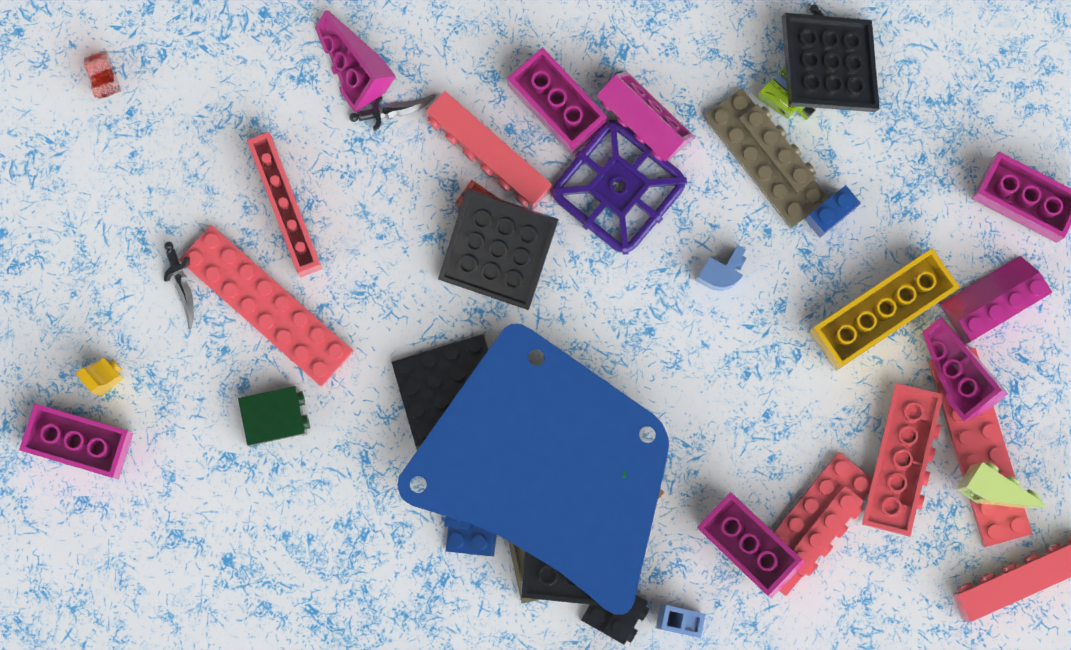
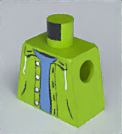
M785 67L757 96L760 101L787 119L797 111L807 120L816 111L815 108L788 106Z

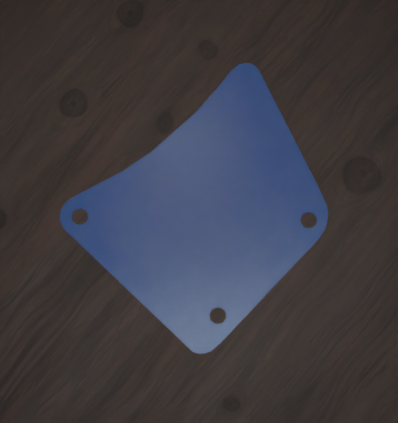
M510 324L499 334L399 475L398 491L402 499L414 507L470 523L505 538L559 571L605 610L613 614H625L632 608L635 601L667 461L669 438L662 422L653 413L523 324ZM533 350H540L545 356L544 362L539 366L532 365L528 360V355ZM647 426L654 429L656 437L652 442L645 443L640 439L639 432L643 427ZM625 470L627 477L622 478ZM416 476L423 477L427 483L426 489L421 493L413 492L410 488V482Z

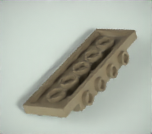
M741 88L708 112L704 119L791 229L829 198L815 181L816 177L814 174H816L814 167L809 162L804 163L799 157L801 151L794 143L790 145L787 142L785 130L780 125L775 126L772 123L770 111L765 106L761 108L758 104L755 105L743 88Z

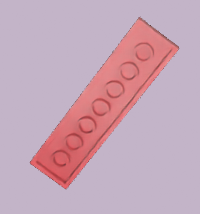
M210 225L179 259L180 262H183L185 257H190V264L187 267L321 387L354 352L214 226Z
M976 348L970 349L979 359ZM929 360L928 364L937 393L944 394L941 407L962 477H964L971 465L990 462L999 468L998 473L1004 477L1008 475L1015 478L994 406L986 412L964 422L948 403L946 392L942 382H940L934 360ZM969 499L984 547L1032 534L1025 508L980 504Z

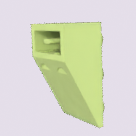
M990 462L971 465L956 488L957 491L975 503L1025 509L1042 508L1046 505L1040 500L1041 496L1030 489L1028 491L1024 490L1019 486L1020 482L1007 475V477H1004L998 473L999 468Z

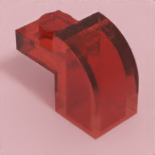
M107 50L84 58V67L90 78L91 90L95 98H106L121 92L120 84Z

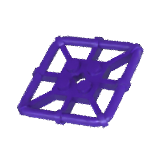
M609 120V123H606L598 130L582 151L579 150L575 154L576 158L556 180L553 188L550 190V195L558 205L582 223V227L585 230L589 229L612 249L622 252V255H627L641 243L656 223L659 224L663 220L662 216L683 192L687 184V177H684L682 172L669 161L665 162L663 159L660 161L651 153L652 149L646 143H640L634 137V133L615 120ZM610 132L613 157L602 168L590 159L589 156ZM617 132L643 152L633 165H630L619 156ZM649 157L674 178L649 180L638 171V168ZM583 163L597 173V176L587 186L563 188ZM622 181L625 190L623 192H615L613 183H620ZM675 186L656 210H653L640 199L651 187ZM589 193L600 204L588 217L568 201L564 195ZM636 205L649 218L628 242L625 216ZM605 208L609 209L619 218L621 243L594 222Z

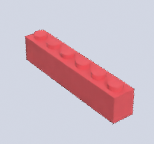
M446 91L426 110L428 124L435 130L440 128L446 134L444 137L452 145L458 144L463 148L462 153L469 160L473 161L475 159L481 164L480 169L489 177L491 175L495 176L499 180L498 185L506 192L512 191L517 196L515 198L516 201L523 207L529 206L533 210L551 190L552 184Z
M270 132L247 140L298 275L301 278L322 270L319 257Z
M1071 537L1068 538L1069 543L1063 546L1057 543L1047 547V553L1039 556L1038 553H1034L1025 557V562L1018 566L1016 563H1012L1003 567V572L998 575H994L992 572L980 577V583L972 585L970 582L958 587L959 592L953 594V597L964 621L972 622L1071 578Z

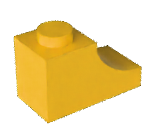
M104 357L91 366L82 367L75 373L90 392L101 397L124 378L119 373L122 371V368L114 359L109 361Z

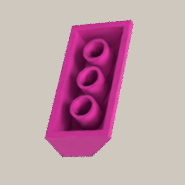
M628 72L615 74L597 94V97L601 100L600 104L607 111L612 110L618 116V122L624 127L632 129L635 132L634 137L640 143H646L652 149L651 153L660 161L663 159L666 162L672 159L695 137Z
M1019 256L939 305L960 339L965 344H968L1053 292L1041 273L1022 256Z

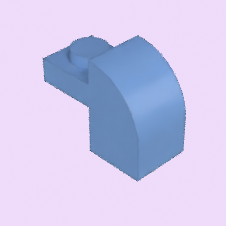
M737 245L726 265L709 257L696 282L716 291L732 288L743 276V274L735 271V269L740 270L746 260V257L743 256L746 249Z
M660 604L655 628L701 638L706 614Z

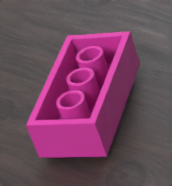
M543 47L507 78V86L570 154L606 124L607 116Z
M998 152L991 159L971 199L1055 243L1064 239L1071 226V188L1001 152Z
M34 403L19 451L119 480L134 433Z
M731 492L697 527L770 598H773L806 563Z

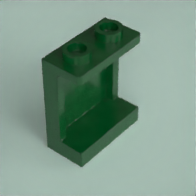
M296 386L238 398L246 442L249 447H256L263 443L300 435L305 436L307 435L306 429H310L308 415H303L302 405H305L304 394Z

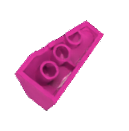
M329 10L324 11L315 29L325 53L331 57L334 65L331 69L333 74H337L342 85L339 89L342 96L352 110L358 112L385 94L396 76L384 59Z
M942 317L922 332L931 358L934 360L940 382H942L946 392L948 403L964 422L991 409L1008 395L996 378Z

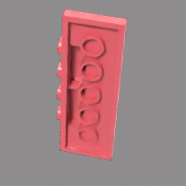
M895 383L862 525L908 537L911 536L917 509H922L925 496L920 495L922 485L927 486L930 472L926 471L928 462H933L936 448H932L933 438L938 439L941 425L937 424L944 394Z
M840 452L834 456L774 531L779 538L806 562L780 590L784 596L789 594L801 577H804L805 574L810 576L818 567V564L815 563L820 555L825 557L833 548V545L830 544L836 536L841 538L849 528L845 525L851 517L855 520L864 509L860 505L869 494L872 478Z

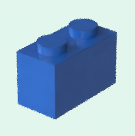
M845 185L810 213L805 221L821 238L852 213L861 202Z

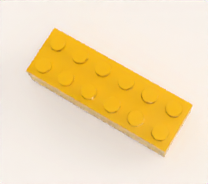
M931 248L813 327L809 332L837 371L958 290L960 286L934 249Z

